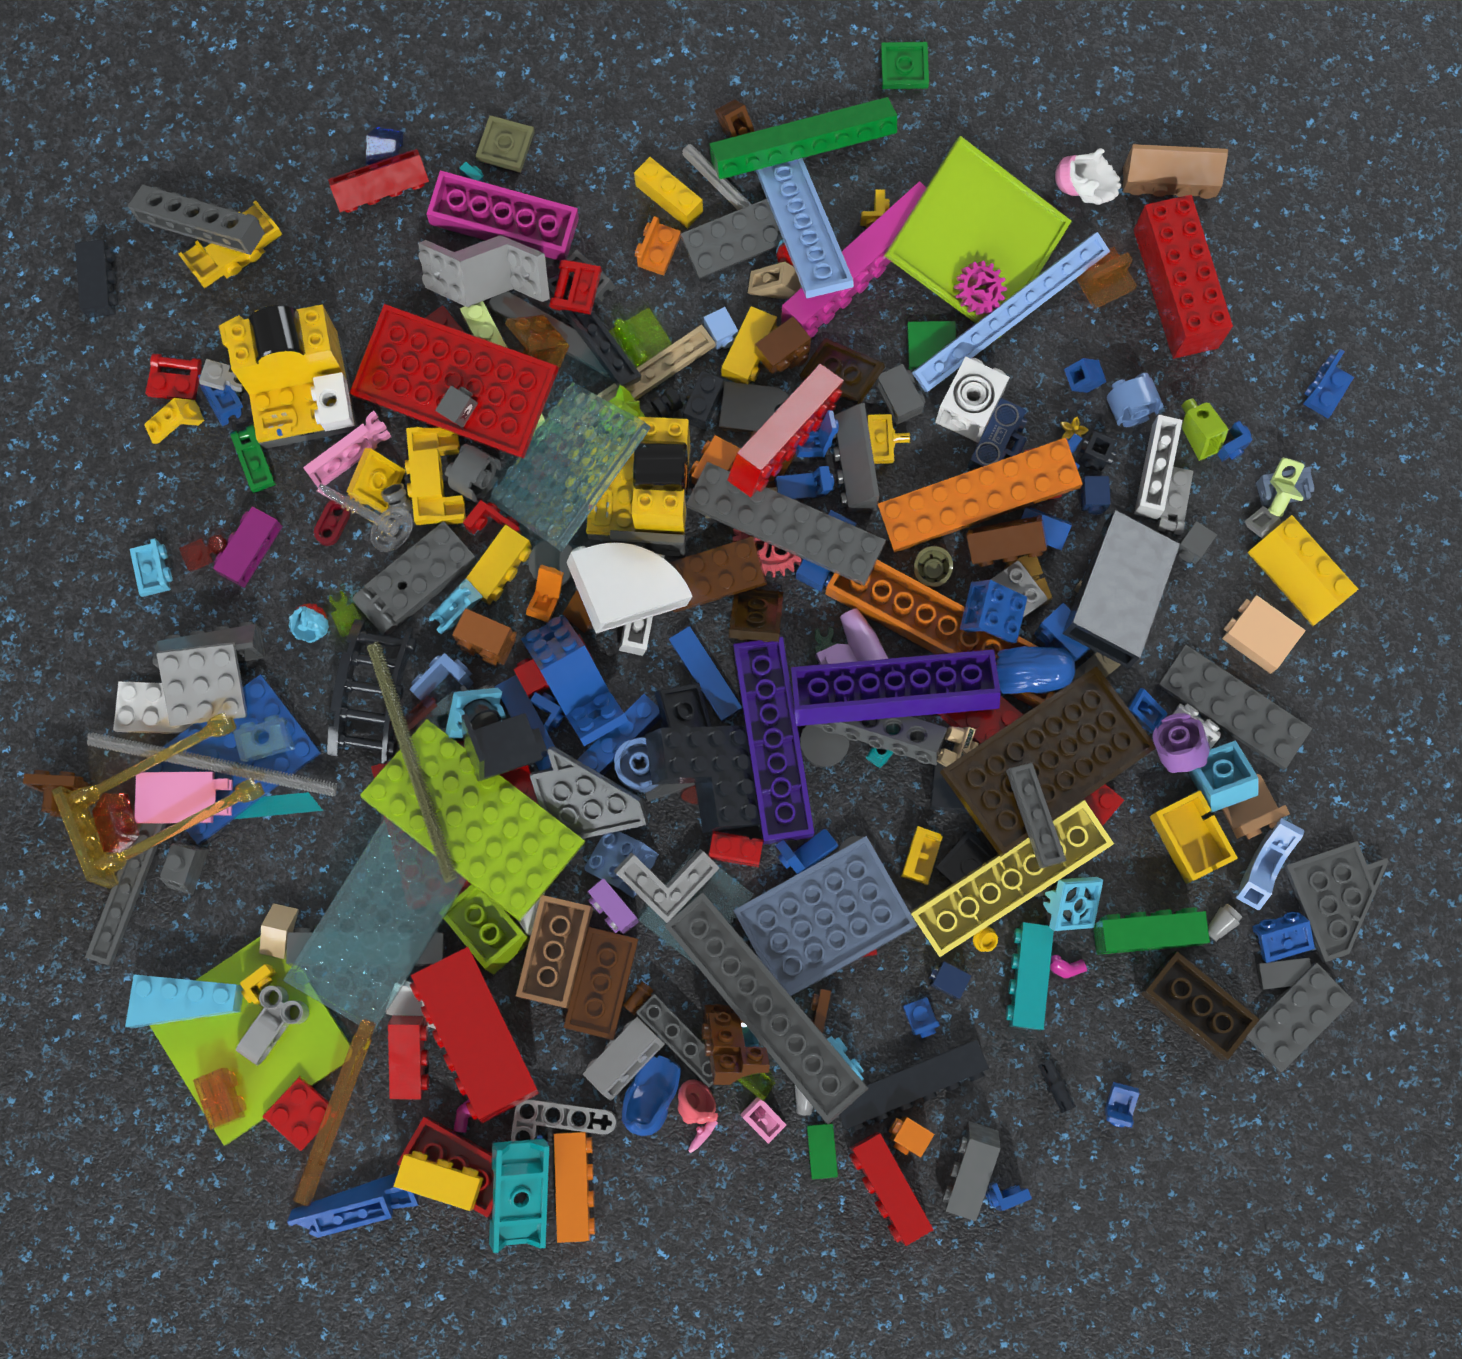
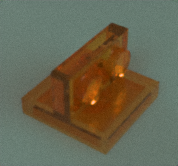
M1115 247L1109 249L1110 253L1076 278L1093 309L1136 289L1137 285L1128 271L1132 262L1128 252L1120 256Z

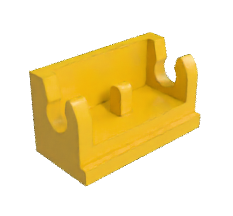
M920 826L916 828L901 877L928 885L943 838L941 834Z

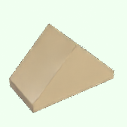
M273 903L261 925L260 954L281 959L286 958L288 932H293L299 909Z

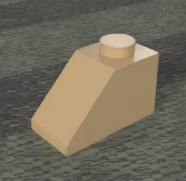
M781 262L751 271L748 294L787 299L791 298L802 286L795 268L786 262Z

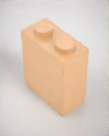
M1256 595L1251 601L1246 599L1238 609L1241 614L1237 619L1232 618L1224 628L1227 633L1222 639L1271 674L1278 669L1306 630Z

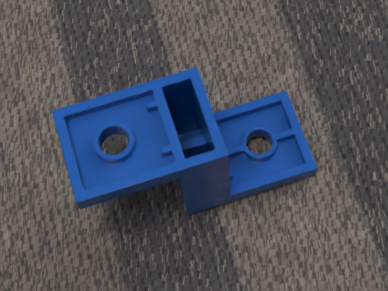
M565 616L555 617L548 624L530 631L525 637L521 638L563 713L584 746L628 721L625 713L606 686L588 650Z

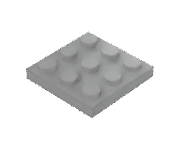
M235 642L157 652L170 726L244 718L248 715Z

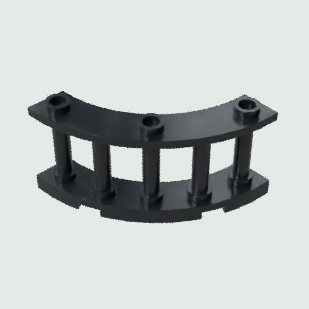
M355 619L346 639V642L350 643L347 653H342L335 679L330 711H335L334 725H329L327 755L338 756L341 748L348 745L382 751V764H387L390 755L395 754L397 741L393 740L394 727L388 712L389 709L386 708V714L350 709L347 706L349 692L352 693L354 690L382 695L381 686L375 683L355 681L352 677L355 666L359 664L373 666L370 655L361 654L360 652L363 645L378 642V644L383 646L400 648L397 659H384H386L385 662L388 665L386 667L394 669L392 682L394 683L392 684L395 685L393 687L396 689L393 690H396L394 693H397L398 699L401 700L404 686L401 685L411 652H415L417 639L413 638V628L408 627L404 639L370 634L365 630V620ZM354 719L384 724L383 741L349 736L345 732V721Z

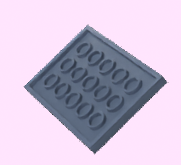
M867 836L733 910L759 959L791 997L917 927L915 920Z

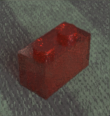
M103 793L92 810L103 852L128 853L140 835L128 794Z

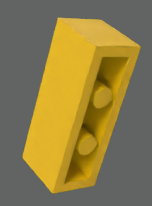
M651 157L634 172L636 187L687 229L703 213V200Z
M752 306L750 307L722 365V377L735 383L750 384L751 380H756L760 368H758L760 359L755 354V343L778 328L776 316Z
M507 525L502 528L466 577L483 596L481 600L488 605L493 600L497 601L500 598L505 583L513 580L518 571L516 568L521 561L525 562L532 552L530 541Z
M413 1151L412 1155L405 1154L403 1156L393 1187L468 1211L474 1209L483 1181V1177L477 1176L479 1171L468 1167H463L461 1171L452 1168L453 1163L443 1159H438L436 1163L427 1160L428 1155L418 1151Z

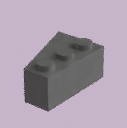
M968 1122L965 1135L960 1141L958 1159L954 1161L951 1168L950 1176L952 1180L950 1186L946 1185L942 1196V1201H945L946 1212L973 1221L977 1220L1001 1149L998 1130Z

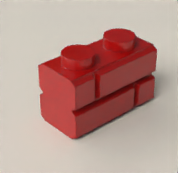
M713 831L709 857L712 860L759 868L763 840L756 838L751 840L749 837Z

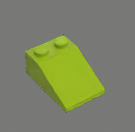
M472 884L440 912V915L462 942L469 947L471 953L484 969L493 975L529 944L530 937L518 922Z

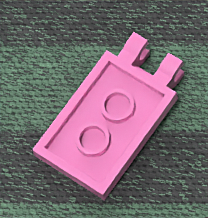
M374 411L367 416L365 426L363 424L303 467L319 490L357 463L362 456L364 448L375 450L379 442L391 437L390 433L386 430L385 424L380 422L379 419L376 420L378 416Z
M136 772L134 823H213L214 815L232 816V805L216 804V790H233V780L228 778L215 779L214 772Z

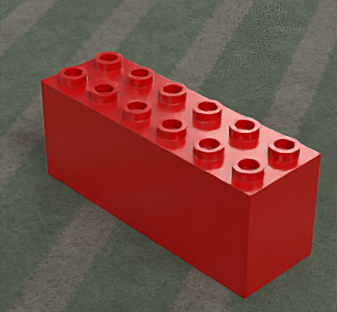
M1192 194L1146 204L1133 231L1172 358L1218 349L1233 325Z
M469 947L411 975L413 982L409 984L418 1002L422 1000L425 1005L421 1007V1011L429 1025L434 1024L436 1028L432 1031V1034L440 1048L445 1047L447 1051L443 1055L444 1060L451 1072L456 1071L458 1078L454 1079L460 1093L463 1096L467 1094L470 1102L466 1103V1106L474 1120L478 1118L484 1123L539 1094Z

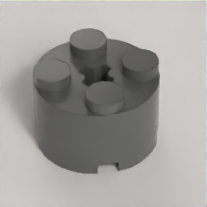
M464 444L454 463L449 464L446 468L445 476L448 477V485L451 489L472 501L479 502L478 498H486L494 488L498 477L495 476L496 469L501 470V462L474 445Z

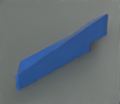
M397 1172L291 1210L287 1223L290 1226L298 1224L307 1228L310 1235L318 1238L390 1219L393 1215L392 1209L418 1206V1194L393 1187Z

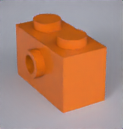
M902 1116L901 1120L896 1118L889 1129V1132L892 1133L889 1139L896 1142L893 1147L905 1155L910 1151L916 1156L922 1157L934 1136L932 1132L905 1116Z

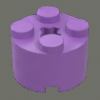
M1178 713L1164 718L1158 729L1157 727L1155 728L1153 742L1161 763L1169 772H1188L1206 765L1210 746L1200 720L1191 718L1186 713Z

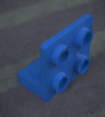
M1342 349L1336 355L1330 354L1326 362L1321 365L1316 373L1317 377L1311 382L1304 393L1308 397L1303 404L1326 418L1332 415L1354 378L1336 367L1345 352Z
M992 580L971 582L960 629L965 632L984 631L1009 643H1017L1027 596Z

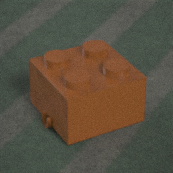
M465 608L452 635L457 645L461 647L460 650L471 656H474L475 653L481 655L483 661L496 666L497 663L505 664L516 641L517 632H512L510 627Z

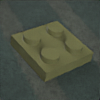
M490 115L475 156L476 160L521 173L535 133L534 127Z

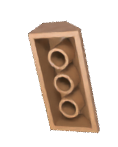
M1133 144L1123 166V193H1130L1132 195L1153 194L1155 196L1177 195L1178 197L1192 194V196H1200L1204 199L1217 197L1223 184L1228 149Z

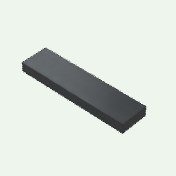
M1033 763L1009 768L1006 772L1039 868L1042 869L1065 862L1066 858Z

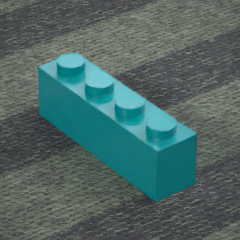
M1023 922L1019 928L1015 929L1014 943H1018L1017 954L1013 953L1011 968L1015 969L1014 979H1010L1008 993L1012 995L1011 1005H1007L1006 1020H1010L1009 1026L1044 1030L1054 930L1047 925Z

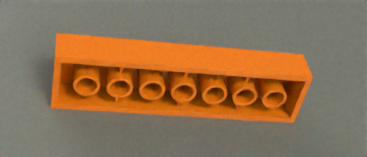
M1063 438L878 504V508L893 551L896 553L1079 489L1082 486V481L1067 439Z

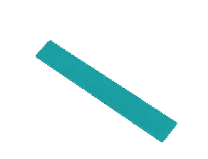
M309 792L265 796L235 819L323 811V809Z

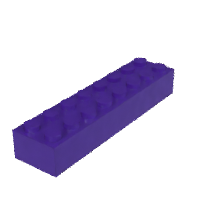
M779 637V642L758 640L733 644L763 844L778 843L782 840L792 841L812 838L814 836L813 821L783 637Z
M994 650L791 667L796 726L999 709L1001 692Z

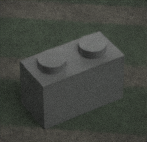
M903 364L881 373L875 382L896 425L921 414L925 404L922 392L920 390L917 391L913 384L915 381L911 371H906Z

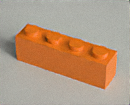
M587 1132L555 1133L557 1243L589 1241L591 1234H595V1218H590V1207H594V1191H589V1180H593L594 1170L593 1164H588V1153H593L592 1137H588Z

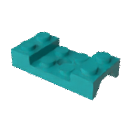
M545 1139L492 1143L494 1180L489 1245L493 1253L500 1252L506 1245L527 1243L538 1248H546L549 1145ZM520 1192L527 1193V1197L523 1202H514L516 1194Z

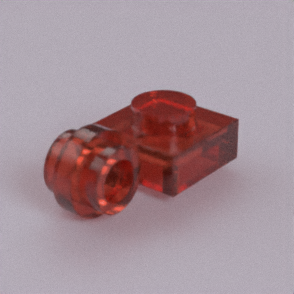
M215 535L208 540V546H206L201 538L180 547L179 550L187 569L192 572L212 563L210 553L213 552L215 555L223 553L228 545L227 539L223 538L222 535Z

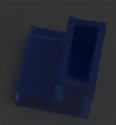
M375 127L367 135L366 164L371 165L399 155V150L403 146V132Z

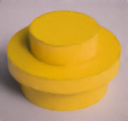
M988 926L973 937L974 947L981 952L992 951L998 943L996 932Z

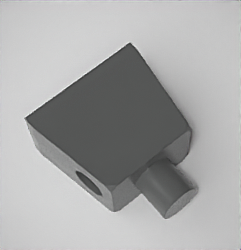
M186 842L172 843L160 879L168 888L193 895L209 849Z

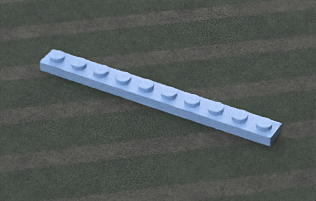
M1093 233L1000 304V307L987 314L915 369L912 374L925 392L930 391L960 368L965 356L970 359L1110 253L1099 233Z

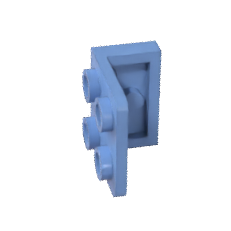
M444 653L441 657H435L429 664L430 668L424 674H419L412 681L410 691L420 701H423L449 674L462 686L465 685L467 689L474 682L469 677L472 673L459 659L453 661Z
M620 831L603 834L585 865V871L601 880L604 878L607 883L634 898L636 893L614 870L630 853H633L650 870L654 866L659 854L644 843Z

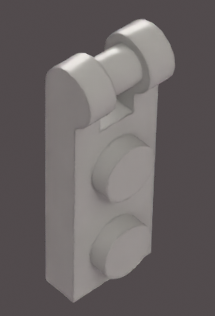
M1173 467L1165 510L1158 519L1157 531L1165 532V530L1174 531V534L1177 535L1183 534L1193 476L1192 470ZM1168 516L1176 517L1175 522L1169 521Z

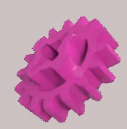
M981 261L978 264L973 262L969 264V267L962 268L963 274L956 277L960 283L955 285L954 288L958 289L960 293L955 297L962 298L961 307L968 305L967 312L970 313L975 310L976 315H980L983 312L985 314L990 313L992 309L1000 307L998 302L1005 299L1001 295V292L1007 290L1006 287L1001 285L1005 278H999L1000 269L993 271V263L986 266L985 261ZM979 286H986V288H983L982 290H975V288H978Z

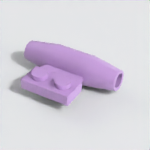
M858 608L852 609L840 616L848 644H836L815 655L819 665L888 659L875 631Z

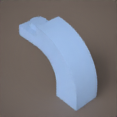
M1281 818L1273 830L1268 831L1243 876L1236 899L1257 910L1262 908L1272 894L1276 877L1283 863L1303 837V829Z

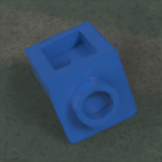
M927 997L903 1006L914 1036L920 1034L921 1038L936 1033L934 1028L940 1026V1024L936 1021Z

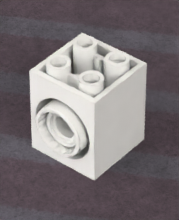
M965 356L940 406L935 423L979 443L1010 377L1006 376L1000 369H991L985 366L979 359H970Z

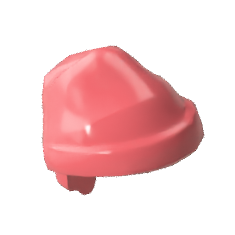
M695 1079L684 1082L678 1093V1112L682 1116L683 1121L687 1124H704L717 1121L718 1113H715L716 1102L710 1089L701 1081Z

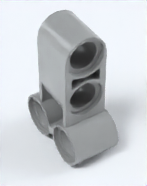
M268 986L261 991L259 1001L264 1008L236 1048L238 1053L257 1066L267 1057L289 1024H301L309 1016L308 1006L302 1001H288V992L280 986ZM273 991H276L279 995V1000L276 1004L272 1005L269 996ZM294 1005L300 1010V1014L295 1020L290 1016V1009Z

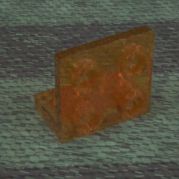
M544 315L506 320L505 324L525 347L523 354L557 365L560 368L569 344Z

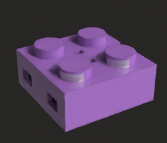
M604 878L588 891L592 896L588 901L599 914L604 911L608 915L605 921L615 933L621 931L624 935L639 923L637 917Z

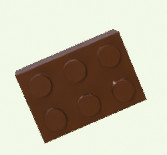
M1042 515L970 528L967 533L972 564L978 563L979 567L992 565L993 561L997 559H1003V562L1015 561L1019 555L1028 554V557H1037L1043 555V551L1047 550V539Z

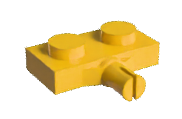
M892 414L868 415L867 422L874 464L893 463L895 443H910V433H895L892 426Z

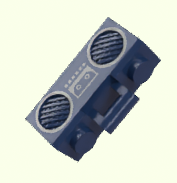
M1000 398L967 468L975 470L1001 461L1004 457L1009 458L1020 454L1027 439L1017 434V431L1022 433L1028 421L1024 418L1027 410ZM1010 439L1015 441L1011 451L1006 449Z

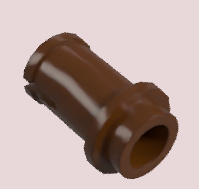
M643 981L635 985L637 987L636 990L623 1004L634 1015L637 1014L636 1012L643 1006L646 1000L652 997L651 994L654 991Z

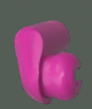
M1059 955L1051 956L1050 970L1062 978H1070L1087 971L1083 959L1069 964L1061 959Z
M469 1099L457 1108L453 1131L466 1133L468 1118L471 1116L466 1106V1103L470 1102Z

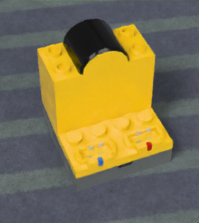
M323 304L295 309L287 305L266 306L254 311L249 316V319L224 323L231 370L250 396L256 439L263 449L349 433L358 428L351 394L349 396L354 426L325 431L321 424H317L314 410L318 409L317 401L313 400L311 394V386H314L313 377L342 372L347 379L349 392L351 390L343 342ZM329 399L326 406H333L337 399Z
M638 417L637 440L593 438L586 529L588 539L610 540V530L685 535L686 542L688 509L686 503L688 501L691 459L688 419Z

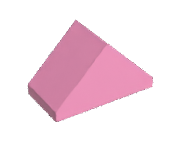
M759 1096L740 1114L768 1144L786 1126L781 1118Z

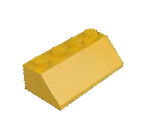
M1293 515L1276 527L1248 552L1312 626L1317 624L1358 590Z

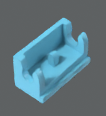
M465 579L429 616V620L433 621L436 619L439 621L440 625L436 630L443 634L459 622L465 608L471 610L483 596Z

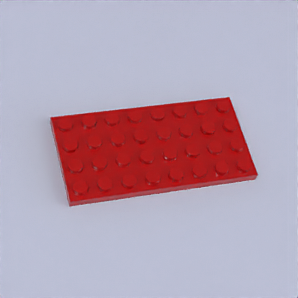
M384 304L349 394L524 459L559 367ZM450 386L457 390L462 386L473 393L471 398L478 402L463 428L435 411Z

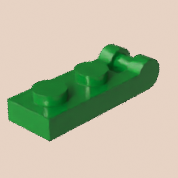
M254 425L246 426V429L240 432L237 430L230 432L251 491L256 493L276 485L263 448L256 439ZM250 438L251 442L243 444L242 441Z

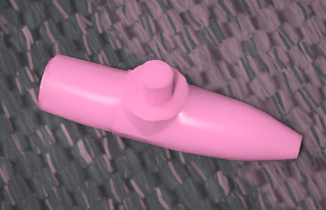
M707 1122L704 1127L698 1126L696 1128L697 1135L688 1150L690 1153L704 1143L718 1122Z

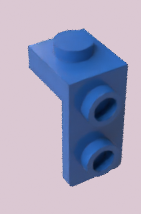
M827 410L819 431H811L807 442L802 447L800 445L796 447L797 457H825L828 448L832 446L833 437L838 433L839 429L838 420L834 418L833 410Z
M822 466L813 473L777 476L775 478V485L778 493L794 500L824 497L833 490L834 477L830 473L829 466Z
M823 829L795 852L790 849L784 840L775 846L781 852L778 858L786 869L791 866L799 874L822 860L835 850L838 844L830 833Z

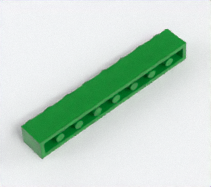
M886 97L710 143L711 162L720 180L896 134L897 113L889 98Z

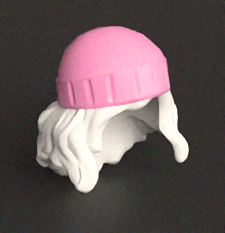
M1102 148L1097 149L1094 153L1064 157L1059 162L1055 172L1058 188L1068 195L1080 196L1085 203L1100 205L1112 201L1118 196V189H1120L1121 184L1119 183L1120 177L1113 170L1112 165H1108V161L1102 156L1105 152Z

